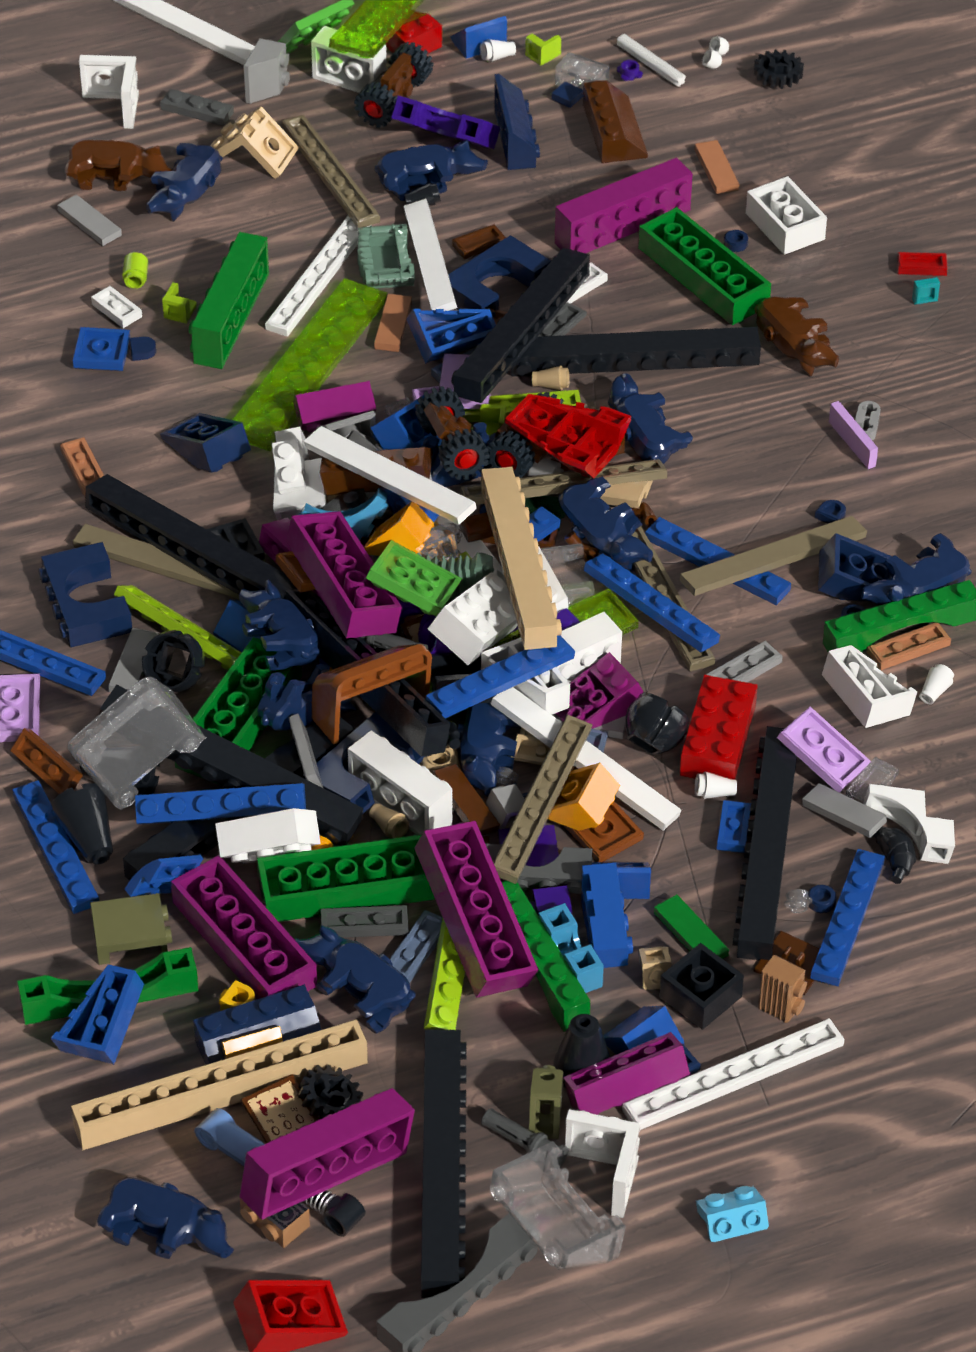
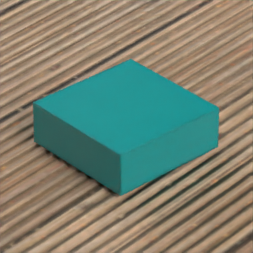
M938 277L914 281L912 294L914 305L938 301L940 288Z

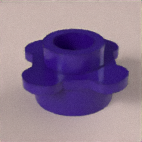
M625 60L617 67V72L621 74V79L624 81H632L643 76V72L639 71L638 62L634 60Z

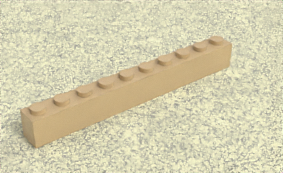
M513 467L481 469V492L524 650L557 647V636L562 635L561 621L557 619L556 603H551L552 590L551 586H547V572L543 570L542 555L538 554L537 538H534L533 523H529V509L525 507L524 492H521L520 478L515 477Z
M353 1020L72 1105L74 1129L82 1150L96 1147L207 1113L216 1108L239 1103L242 1098L292 1074L298 1084H300L309 1069L313 1071L317 1065L323 1070L328 1064L332 1067V1071H336L339 1067L344 1071L367 1064V1041L358 1021Z

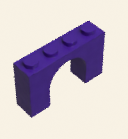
M402 96L397 97L392 114V119L407 125L462 141L468 140L469 143L493 150L495 149L501 128L482 119L448 112Z

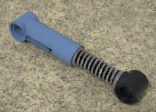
M221 1108L214 1109L194 1130L197 1139L202 1145L214 1151L219 1149L242 1166L245 1165L246 1152L265 1144L236 1125L230 1114ZM326 1190V1192L324 1191L306 1199V1201H302L310 1205L311 1208H314L315 1211H319L323 1215V1221L334 1234L341 1237L346 1236L366 1214L361 1202L348 1193L340 1196Z

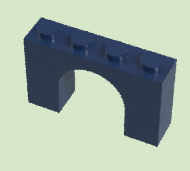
M508 236L448 274L457 305L456 309H485V307H488L494 311L499 310V294L480 283L481 281L493 276H508L530 287L531 282L536 280L541 274L542 269L546 268L551 260L515 237ZM491 312V314H492V316H493V318H494V317H495V312Z
M103 542L41 556L42 567L38 568L42 584H47L45 586L47 599L49 602H54L52 610L55 620L60 619L59 629L62 638L67 637L71 648L131 633V613L124 596L95 603L79 602L69 596L79 586L111 578L110 559Z
M376 712L316 763L323 788L362 807L363 813L375 802L370 784L348 771V748L372 730L380 737L386 738L398 750L407 753L416 763H421L425 757H421Z

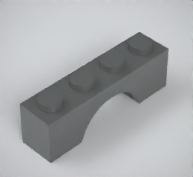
M486 844L493 862L502 844ZM564 847L560 855L547 865L540 867L525 865L517 882L523 891L527 890V888L541 889L567 885L570 893L579 894L581 893L582 866L592 865V848Z

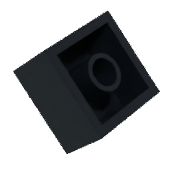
M700 943L661 975L659 997L703 1030L742 997L744 975Z

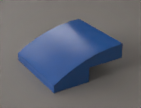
M201 855L154 860L142 867L132 877L125 887V891L130 897L171 893V881L200 866L203 857Z

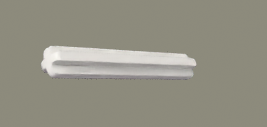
M626 34L618 36L617 45L675 86L679 87L685 83V75Z

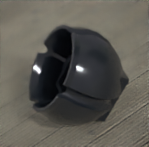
M178 630L165 631L155 636L146 645L147 655L142 656V668L147 679L157 688L165 689L167 692H182L191 688L201 678L202 673L200 669L205 666V655L199 642L190 634H183ZM175 648L190 653L183 675L168 670Z
M642 692L627 710L625 726L628 736L626 739L654 756L676 747L686 735L690 720L675 705L668 707L667 700L651 693Z

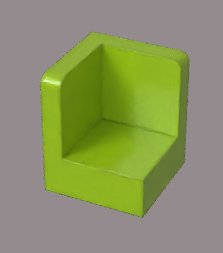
M533 33L526 37L525 56L540 66L561 55V37L559 35L547 41H543Z
M175 282L171 284L162 299L164 318L186 324L197 307L196 301L179 297L178 283Z
M481 404L480 422H484L487 425L486 433L490 436L505 423L506 405Z

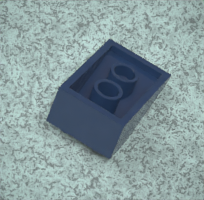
M199 413L160 433L161 439L192 465L208 472L221 470L223 468L222 465L240 460L243 454L251 450L243 422Z
M835 533L819 551L818 591L840 600L872 602L867 599H861L862 589L876 581L892 579V576L887 572L888 567L885 565V561L892 556Z

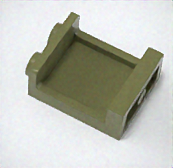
M159 893L90 902L99 965L110 964L109 953L154 946H161L162 953L168 952L167 944L172 943L170 926H164V922L169 921L167 904H161Z

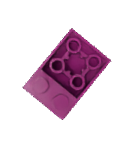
M609 652L570 682L569 708L555 714L562 722H564L568 714L593 724V729L626 716L631 703L639 697L643 690L636 679Z

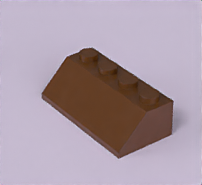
M607 80L584 83L583 107L601 163L648 158L629 97Z
M420 447L373 451L430 479L433 456L432 448ZM322 457L320 476L326 495L344 494L363 488L365 493L376 492L381 487Z

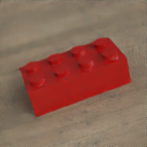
M704 675L681 753L680 776L696 779L697 774L709 772L736 780L756 708L757 684Z

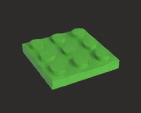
M341 0L295 22L278 42L286 44L287 54L295 51L298 48L297 45L301 43L304 46L310 44L323 26L334 28L342 22L341 19L350 14L349 9L355 3L353 0Z
M393 540L389 542L366 576V579L372 581L374 586L386 589L394 593L401 601L410 602L419 607L423 613L436 617L446 606L462 580L459 576Z

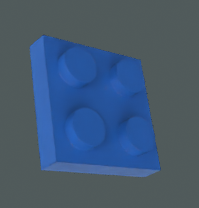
M80 327L73 357V368L123 371L130 341V330Z

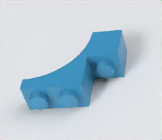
M378 489L365 503L355 508L341 511L359 541L362 537L367 539L374 528V525L371 524L376 515L381 517L389 505L386 503L388 494L381 489ZM306 503L299 515L337 511L318 509Z

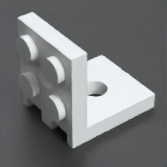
M80 55L79 64L83 98L121 99L124 128L133 129L139 90H137L138 75L135 68L136 56ZM99 75H108L110 79H101Z
M569 1109L566 1118L565 1146L568 1147V1155L617 1165L613 1179L611 1216L623 1218L639 1158L637 1152L640 1142L638 1135L641 1123Z

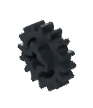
M774 49V53L767 50L765 55L759 54L758 59H755L753 74L756 75L757 81L763 80L762 85L769 84L771 88L777 85L780 89H783V85L792 87V82L795 84L799 83V79L803 78L804 63L801 62L800 57L795 58V53L788 54L787 50H783L782 53L778 52L777 49Z
M327 1064L324 1070L317 1065L313 1071L310 1069L307 1071L299 1084L301 1090L298 1093V1097L304 1099L302 1107L311 1108L309 1115L318 1114L320 1116L319 1120L329 1114H334L348 1108L352 1104L361 1102L363 1092L357 1091L360 1085L359 1082L352 1083L350 1081L351 1074L344 1076L342 1068L339 1067L336 1071H332V1067Z

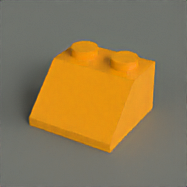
M411 501L374 530L364 549L369 555L380 556L389 542L393 540L417 554L425 546L423 543L431 536L429 531L433 527L434 522L418 504Z
M601 763L573 770L548 819L578 831L596 828L604 821V815L608 807L614 802L615 794L620 785Z

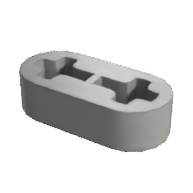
M864 401L858 406L855 421L862 429L868 427L867 431L864 432L873 441L877 434L881 408L876 402Z

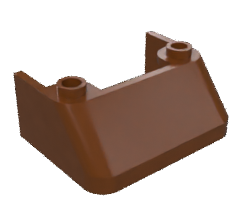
M422 644L396 646L318 675L312 690L311 718L330 741L336 744L339 743L341 701L403 678L425 699L426 695L430 692L432 654Z

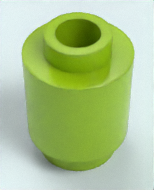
M132 252L124 257L122 278L125 285L129 288H140L147 280L148 259L144 254Z

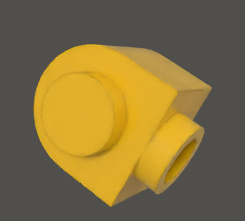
M235 980L230 988L225 989L220 995V1011L254 1001L255 993L253 989Z

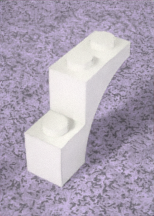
M295 427L275 431L276 442L272 443L280 494L305 490L304 461L309 460L308 449L305 448L303 442L306 438L301 428Z
M869 784L863 804L886 814L887 818L903 827L916 843L921 861L949 864L955 848L954 820L926 817L925 791Z

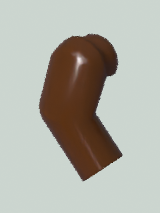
M641 502L639 509L631 508L635 516L642 519L649 527L657 520L647 503Z
M575 531L570 532L564 537V540L579 560L587 562L599 555L593 546L582 542Z

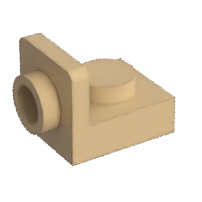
M668 947L639 949V961L642 969L643 989H660L661 975L672 967Z

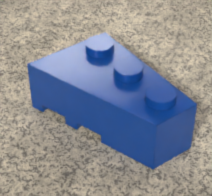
M412 309L406 319L425 364L444 358V354H456L476 347L486 338L487 333L496 326L490 309H459L458 311H444V309L421 311V309Z
M614 862L582 866L581 907L589 945L591 944L603 963V968L628 966V954H633L632 937L627 936L626 932L629 930L627 914H624L623 911L624 897L620 891L617 864Z
M109 964L85 993L87 996L83 1002L68 1015L69 1020L51 1037L60 1051L115 1064L144 986L136 971Z

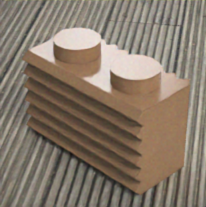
M773 955L762 970L759 1010L763 1009L764 1012H769V1015L774 1014V1017H779V1020L784 1019L785 1023L789 1022L794 1015L798 1016L805 1004L802 996L807 987V982L804 981L806 970Z

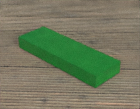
M677 894L654 907V914L689 951L702 943L722 959L729 956V949Z

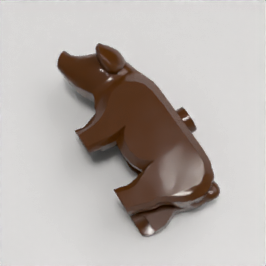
M82 140L77 142L69 150V161L65 167L67 176L78 179L81 190H91L93 180L99 177L105 180L114 179V189L125 191L127 190L128 183L139 176L144 175L151 178L156 171H173V169L166 165L159 146H151L145 149L134 143L115 140Z
M769 297L763 299L755 306L754 311L757 314L756 324L764 333L767 341H771L786 356L799 360L802 369L810 376L813 375L815 367H837L839 356L829 347L828 337L825 334L818 335V333L827 331L825 320L823 318L805 319L800 313L802 309L809 307L808 302L804 298Z

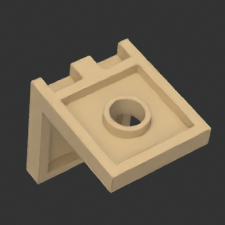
M262 107L248 115L242 114L234 124L228 123L220 131L222 135L211 144V147L218 150L222 157L243 145L274 179L282 174L299 149L298 145ZM268 142L272 144L274 150L270 148Z

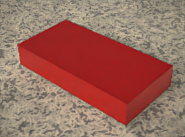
M898 252L897 255L898 275L947 276L946 253Z

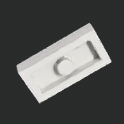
M111 286L91 296L92 305L122 328L142 317V310Z

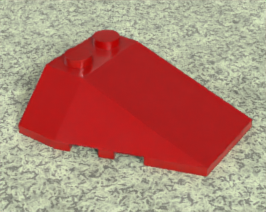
M528 394L505 418L507 425L567 468L590 478H595L617 454L631 421L630 415L609 407L600 406V410L584 408L585 403L576 402V406L561 404V399Z

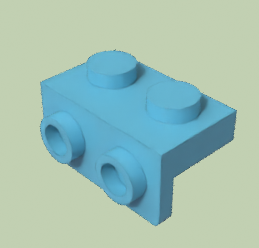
M754 1186L738 1187L733 1192L725 1194H710L705 1199L696 1201L697 1212L707 1224L708 1237L711 1242L741 1236L769 1227L766 1202Z

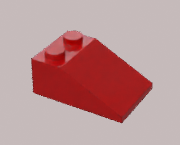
M400 10L366 25V30L382 44H385L386 48L392 53L405 42L409 44L413 42L415 47L421 45V50L424 51L426 49L428 53L442 48V25L427 13Z
M248 1280L233 1301L249 1352H289L344 1337L348 1333L330 1280Z

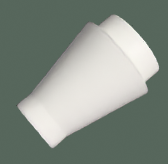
M487 39L486 42H482L480 45L481 57L488 62L513 56L516 53L514 42Z
M936 664L935 667L930 668L919 698L924 703L932 705L953 684L954 674L952 670L942 664Z
M709 772L696 775V796L708 799L736 795L737 781L735 779H728Z

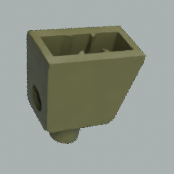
M552 1065L533 1069L529 1131L535 1134L544 1133L549 1139H559L563 1071L556 1069ZM541 1105H551L550 1114L541 1113Z

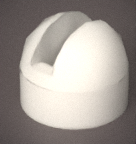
M715 36L710 41L709 49L717 51L722 56L728 52L729 44L726 39Z
M708 49L703 57L702 64L709 69H716L721 65L722 58L717 51Z

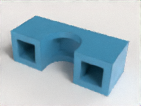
M564 903L539 912L540 920L584 991L587 993L603 987L604 965L591 944L582 947L578 937V923L566 904Z

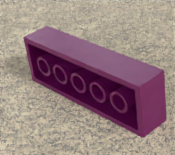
M676 157L555 206V244L560 250L567 248L588 253L639 232V226L676 207L684 213L690 211L693 173Z
M341 511L291 516L286 542L345 637L358 638L396 633L402 606L392 592L374 586L372 581L366 579L374 563Z
M476 821L424 831L415 846V851L476 998L527 987L538 972V968Z
M220 855L171 881L173 904L240 981L253 989L256 999L304 984L308 991L316 987V963Z
M391 1088L357 1104H352L339 1112L329 1114L312 1124L304 1125L287 1135L279 1136L260 1147H255L246 1152L239 1197L263 1220L407 1153L415 1109Z

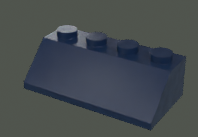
M494 74V113L497 126L501 127L499 134L507 169L536 168V158H540L539 144H535L536 131L531 129L533 128L532 115L528 114V99L524 100L522 90L500 74Z
M305 984L193 1020L195 1042L205 1065L225 1059L221 1041L276 1025L280 1026L283 1042L322 1030L315 1005Z

